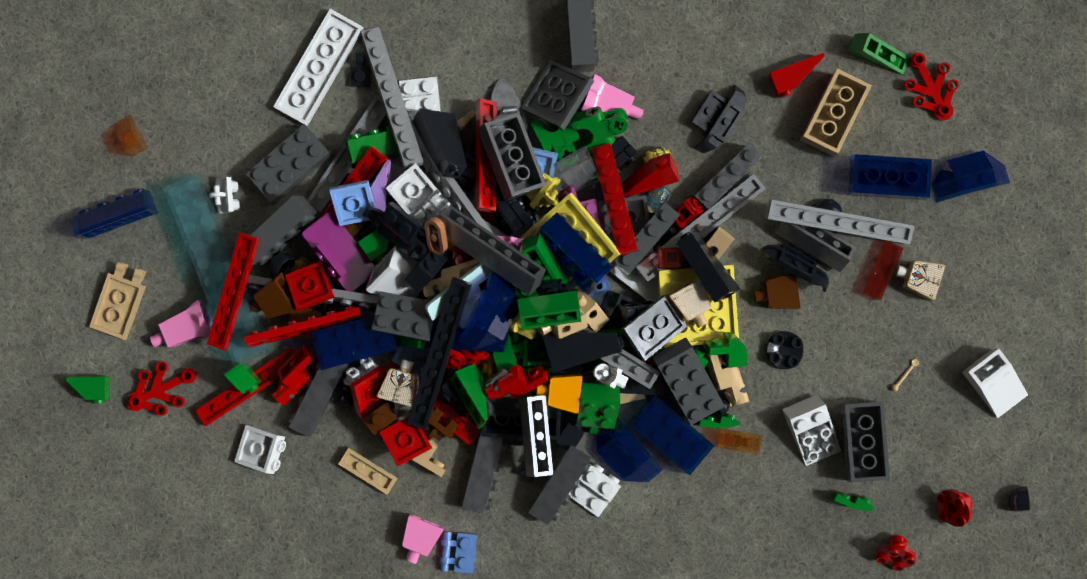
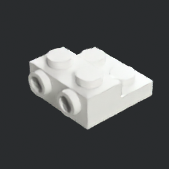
M437 77L399 81L400 92L409 119H414L419 108L441 112Z
M416 163L386 187L403 210L416 219H419L426 213L424 209L429 205L435 206L441 200L439 197L442 195Z
M245 425L234 462L264 473L274 474L280 467V460H278L280 453L286 448L285 437Z
M594 463L585 475H580L578 479L581 482L576 490L571 489L568 495L599 517L621 488V485L618 484L619 479L612 474L608 477L603 473L604 469L597 463Z

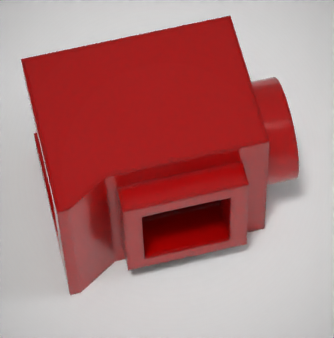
M693 196L685 200L675 209L680 214L675 221L682 229L704 211L701 203ZM685 207L691 214L687 218L680 212Z

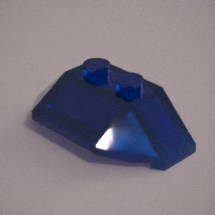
M983 150L946 160L931 185L936 203L1009 184L1010 181L1005 165Z
M494 271L491 272L457 341L475 350L504 340L519 310L518 297L513 284Z
M618 417L615 429H598L596 452L621 481L649 482L663 470Z

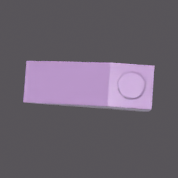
M391 160L385 162L370 187L375 206L382 211H385L390 200V193L386 187L390 185Z

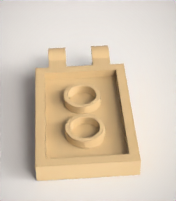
M118 262L114 274L108 273L89 327L127 340L146 288L145 285L141 284L146 271L135 269L131 281L123 278L128 264Z

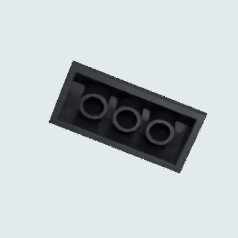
M486 396L488 420L482 427V436L523 438L519 398L500 397L493 400ZM547 405L550 440H560L561 409Z

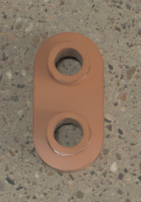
M432 217L424 225L427 245L432 253L441 255L448 249L445 225L441 219Z

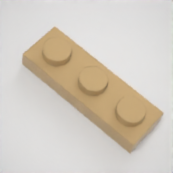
M350 447L338 464L387 495L398 477Z

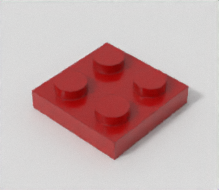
M319 261L285 275L298 311L335 297L323 262Z
M378 366L350 384L356 413L360 418L367 416L389 401L377 397L386 378L385 368L382 366Z
M409 417L379 432L397 467L432 449L423 429L407 424Z

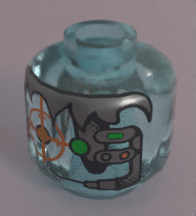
M669 185L644 192L643 196L646 195L647 205L658 210L665 202L667 203L671 197V191L668 189Z

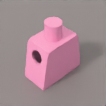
M410 514L402 544L403 547L410 549L406 560L416 564L420 554L428 556L442 534L444 527Z

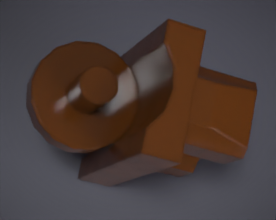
M437 407L433 409L429 421L435 427L434 430L429 426L425 430L430 434L427 439L431 441L434 437L440 441L442 436L437 433L438 430L452 439L458 424L450 418L442 426L438 421L444 413Z

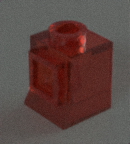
M658 247L655 250V254H658L656 269H679L681 264L685 263V257L679 247ZM667 253H676V262H667Z

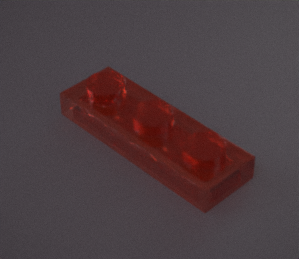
M887 240L884 241L862 291L863 294L879 301L882 299L904 249L903 247Z

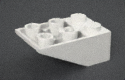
M991 349L962 371L997 418L1028 396L1015 370L1000 349Z
M818 394L782 409L806 466L841 451L826 404Z

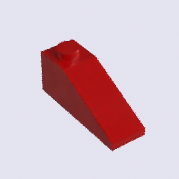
M824 53L770 72L768 79L775 97L780 95L782 98L790 96L792 91L825 57Z
M667 153L650 159L623 181L625 198L679 182L678 167L671 154Z

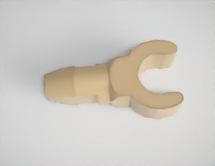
M472 109L457 121L460 132L475 117V110Z

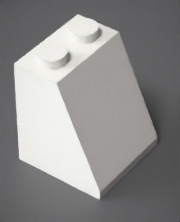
M395 246L373 268L366 291L378 296L380 291L418 298L420 292L418 293L404 280L418 261L415 258L406 256L405 253Z

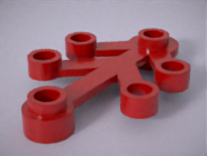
M914 53L910 57L909 63L913 68L918 69L926 87L917 84L914 79H908L904 82V89L932 97L935 104L925 101L922 96H916L912 100V105L915 108L921 107L934 112L935 117L939 120H948L953 115V107L950 103L954 91L959 87L958 81L951 79L946 83L947 91L943 100L939 93L945 75L950 71V65L943 62L938 66V74L934 83L925 66V56L922 53ZM915 58H921V63H917ZM941 66H945L947 71H942ZM907 82H911L913 87L909 88ZM951 82L955 84L954 89L950 87ZM916 99L921 100V105L916 104ZM941 108H946L947 113L943 114Z
M160 361L156 364L157 373L151 390L144 393L145 387L152 374L148 370L140 371L138 375L140 380L136 392L131 393L127 397L126 403L128 408L132 411H140L145 408L155 412L158 416H165L168 413L166 405H156L148 402V400L154 397L170 402L177 408L183 407L186 402L184 397L174 396L165 392L182 383L190 384L195 382L197 379L196 371L192 368H186L181 372L180 376L162 384L169 365L167 362ZM161 364L165 365V370L163 371L159 368ZM144 372L148 374L147 379L142 378ZM187 372L191 374L190 379L185 378ZM135 398L139 400L138 405H134L133 400ZM178 398L182 400L181 405L176 404ZM160 407L165 409L163 414L159 413Z

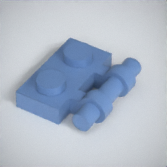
M444 531V538L441 539V545L443 546L442 556H440L439 561L441 563V571H448L449 564H455L454 572L474 573L477 534L458 532L457 540H451L452 532ZM450 546L456 547L455 557H450Z

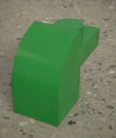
M723 332V339L712 338L705 341V349L709 355L723 354V361L728 368L747 366L746 347L735 334Z

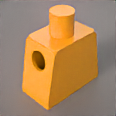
M582 374L552 375L549 378V385L542 384L537 387L536 395L548 396V406L579 413L583 376Z

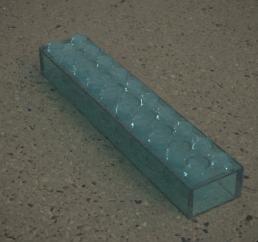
M197 173L165 186L163 190L215 317L234 251L219 214H217L213 199L209 198L210 192L204 177ZM247 286L228 345V352L234 366L239 363L250 362L274 352L271 343L248 348L245 344L244 337L249 336L250 332L260 331L261 333L266 331L259 313H255L251 308V303L254 301Z

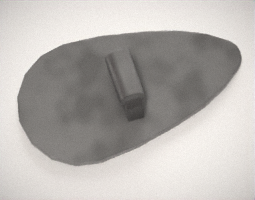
M498 80L491 95V101L497 102L496 119L519 112L526 132H528L526 115L524 110L521 109L522 105L516 92L505 80Z

